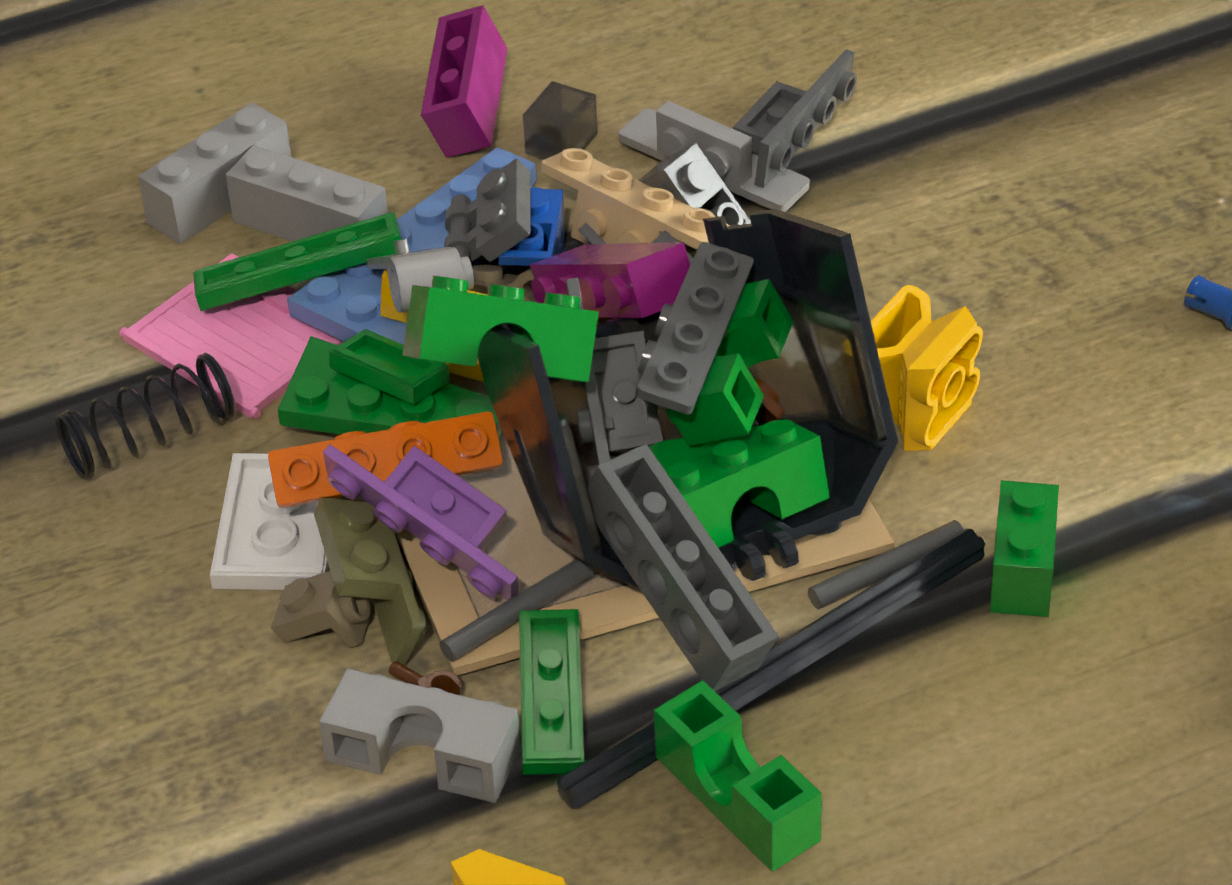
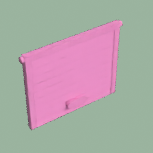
M231 253L219 263L238 258V256ZM194 281L129 328L123 327L119 332V335L123 337L125 342L173 370L174 365L179 363L189 367L197 375V356L205 352L209 353L216 359L226 375L234 397L235 409L247 417L255 419L261 416V410L285 393L310 336L336 345L343 343V341L290 316L287 298L297 292V290L290 286H284L200 311L195 297ZM206 365L207 372L211 384L214 388V391L217 397L221 401H223V397L219 389V386L216 382V379L214 378L209 367ZM184 369L176 371L177 374L197 385Z

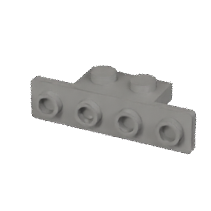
M667 101L657 111L650 108L642 110L619 131V141L661 161L696 143L729 191L769 209L786 212L809 190V178L789 169H786L783 173L778 172L764 188L754 185L758 156L752 153V137L670 101Z

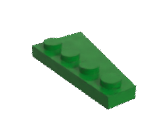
M310 336L277 409L280 426L334 434H344L353 431L372 433L388 430L396 424L408 421L427 423L476 413L491 412L494 416L498 439H500L502 433L501 426L488 396L446 383L413 405L331 369L329 366V351L338 345Z

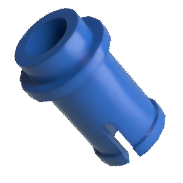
M1197 275L1191 281L1186 293L1193 294L1195 297L1186 296L1184 299L1185 306L1225 321L1226 328L1232 330V289Z

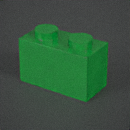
M1001 480L990 612L1049 617L1059 485Z

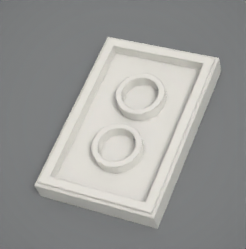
M233 453L210 571L212 589L284 590L285 585L297 579H306L330 571L314 517L319 501L286 508L278 507L268 454Z

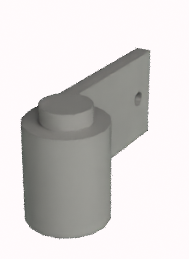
M403 239L393 241L395 254L367 259L368 269H387L391 295L398 312L409 311L412 285L432 287L433 276L468 280L467 290L474 287L471 262L468 256L460 257L455 247L429 248L409 252L408 240Z

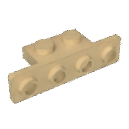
M565 149L559 154L542 160L540 169L542 173L578 190L571 237L585 244L590 243L578 230L585 223L607 244L651 243L665 230L673 238L695 249H698L701 242L709 243L703 218L715 217V215L708 210L693 208L675 199L671 192L661 188H652L634 179L633 175L624 169L612 168L593 159L589 152L582 149Z

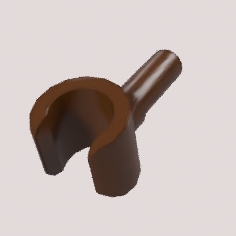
M394 661L389 667V674L403 682L427 688L435 687L448 693L460 695V680L450 671L439 670L426 677L397 661Z

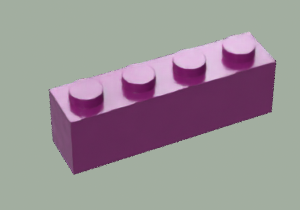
M684 242L584 244L530 264L534 277L531 284L532 292L536 302L544 304L545 292L566 295V279L578 278L584 310L598 311V317L644 318L662 311L665 303L674 304L690 268V262Z

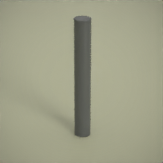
M953 520L809 587V599L815 608L820 609L884 579L964 529L957 520Z
M579 557L440 641L442 653L449 661H455L519 621V610H538L594 575L592 565Z

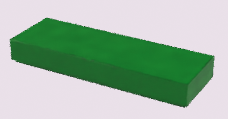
M578 609L519 610L523 775L565 774L584 762Z

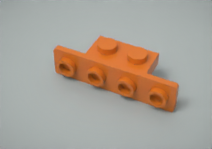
M491 412L476 413L427 423L408 421L396 424L388 430L372 433L363 431L347 432L336 436L333 440L272 450L268 453L276 503L280 508L318 502L321 497L333 499L345 497L333 488L327 480L328 474L323 452L329 444L384 482L413 446H416L457 476L498 469L502 466L503 462L495 420Z

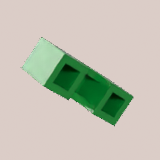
M433 276L432 287L412 285L402 356L476 367L479 345L483 336L492 327L504 324L512 332L539 345L547 377L589 382L599 312L579 309L580 297L545 292L544 304L523 301L525 289L495 284L489 285L488 295L467 292L468 280Z
M770 279L745 284L693 412L691 414H684L665 407L669 420L677 426L688 446L749 435L764 395L748 368L760 362L778 359L794 323Z
M787 419L768 422L761 427L759 432L740 440L719 443L712 449V452L690 462L673 463L664 469L718 548L734 541L731 527L732 510L737 500L747 490L750 502L781 519L830 498L820 436Z
M703 680L654 709L656 758L771 872L821 841L822 793L782 755L760 767L751 756L744 742L742 717Z

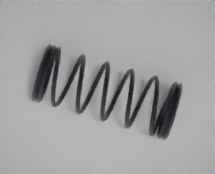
M206 352L198 355L196 359L197 375L187 366L179 363L174 365L171 373V388L161 378L154 375L148 376L144 385V399L135 390L126 386L121 387L117 396L118 413L107 401L98 397L93 399L90 407L91 425L79 412L68 409L62 412V414H57V432L66 456L76 473L86 480L94 476L95 465L87 440L79 424L71 414L75 415L91 434L104 466L107 469H111L112 466L97 431L95 405L99 402L115 417L122 428L133 457H138V448L126 426L123 414L122 394L126 391L130 392L145 409L157 441L160 445L165 446V436L152 412L150 404L149 383L152 380L160 383L171 396L184 430L187 434H192L193 428L190 419L177 395L176 371L178 369H184L199 386L204 404L213 422L219 423V417L224 420L233 417L235 414V402L232 390L225 373L216 359ZM206 365L209 367L214 378L216 379V382L219 386V389L223 397L225 408L221 404L219 398L217 397L214 391V388L211 384L207 372ZM69 431H70V433H71V435H72V437H73V439H74V441H75V443H76V445H77V448H78V450H79L81 459H80V457H79V455H78V453H77V451H76V449H75V446H74V444H73V442H72V439H71V437H70Z

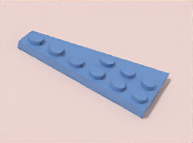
M498 147L486 154L479 161L397 219L402 240H408L409 252L444 247L445 238L450 234L445 228V213L449 206H451V200L454 196L462 194L468 196L471 202L477 199V186L484 176L494 169H502L516 158L530 170V188H532L537 180L535 163ZM481 256L471 262L472 267L481 263ZM367 262L318 276L287 298L291 317L343 342L362 330L368 329L404 345L407 323L380 316L382 274L385 269H368Z

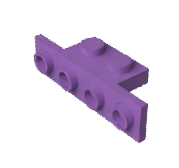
M331 444L324 450L323 456L328 474L327 480L343 496L354 500L358 495L375 507L373 513L383 524L396 532H401L405 528L422 540L419 543L421 548L435 561L442 565H448L451 561L467 572L466 578L469 583L485 596L493 599L498 594L505 600H509L519 594L518 576L482 551L507 519L506 509L416 446L412 447L385 482Z

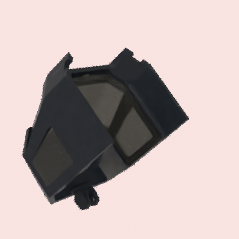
M777 209L753 212L750 215L751 223L727 226L725 216L703 218L710 244L728 248L753 258L752 270L746 284L770 279L794 321L780 357L757 363L749 367L748 370L753 378L763 380L778 394L780 398L778 404L785 410V413L779 420H790L820 436L830 498L784 519L750 502L749 496L735 503L731 514L734 541L718 549L732 569L739 568L743 577L750 579V581L758 580L766 575V564L762 555H771L775 564L783 568L796 565L799 560L794 540L809 534L825 535L832 533L842 526V521L860 515L899 442L851 234ZM661 311L644 318H615L598 324L595 338L644 331L646 344L648 340L657 342L659 337L655 336L654 333ZM504 324L492 327L486 332L480 342L478 361L487 394L540 523L542 534L583 561L639 588L596 525L587 493L588 478L586 466L596 465L592 442L584 444L581 442L576 410L586 408L582 386L572 388L569 379L547 377L538 344L512 332ZM657 405L663 441L683 438L677 426L669 420L665 407ZM754 420L752 427L761 426V424ZM627 452L610 454V460Z

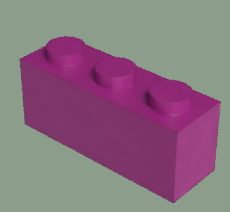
M484 5L442 16L438 19L421 117L446 158L467 152H477L482 148L492 146L507 46Z

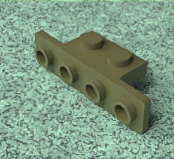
M358 495L354 500L349 498L342 500L321 497L314 512V517L337 595L372 598L391 662L397 661L405 666L415 645H419L424 637L426 622L423 611L418 609L412 590L411 572L405 568L399 549V534L383 524L373 513L375 507Z

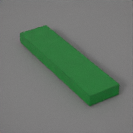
M390 212L195 270L193 272L194 289L200 311L367 262L368 258L395 254L393 241L402 240L396 215Z

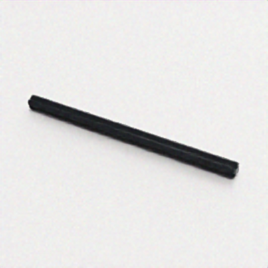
M973 529L960 531L772 647L759 669L715 692L735 711L982 559L985 555V542L983 538L977 536ZM654 719L560 776L556 782L558 786L557 791L561 799L571 809H578L657 760Z

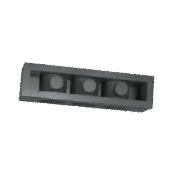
M644 444L597 466L581 499V503L700 679L716 691L759 669L779 636L648 445Z

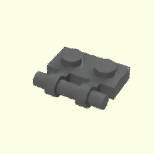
M516 158L502 169H494L484 176L477 186V199L471 202L470 198L466 195L454 196L451 200V206H449L445 213V228L450 234L445 238L444 247H455L460 257L468 256L470 262L481 255L491 262L529 236L530 170Z

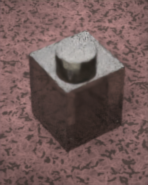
M551 81L523 114L525 154L544 160L569 148L585 150L598 134L596 94Z

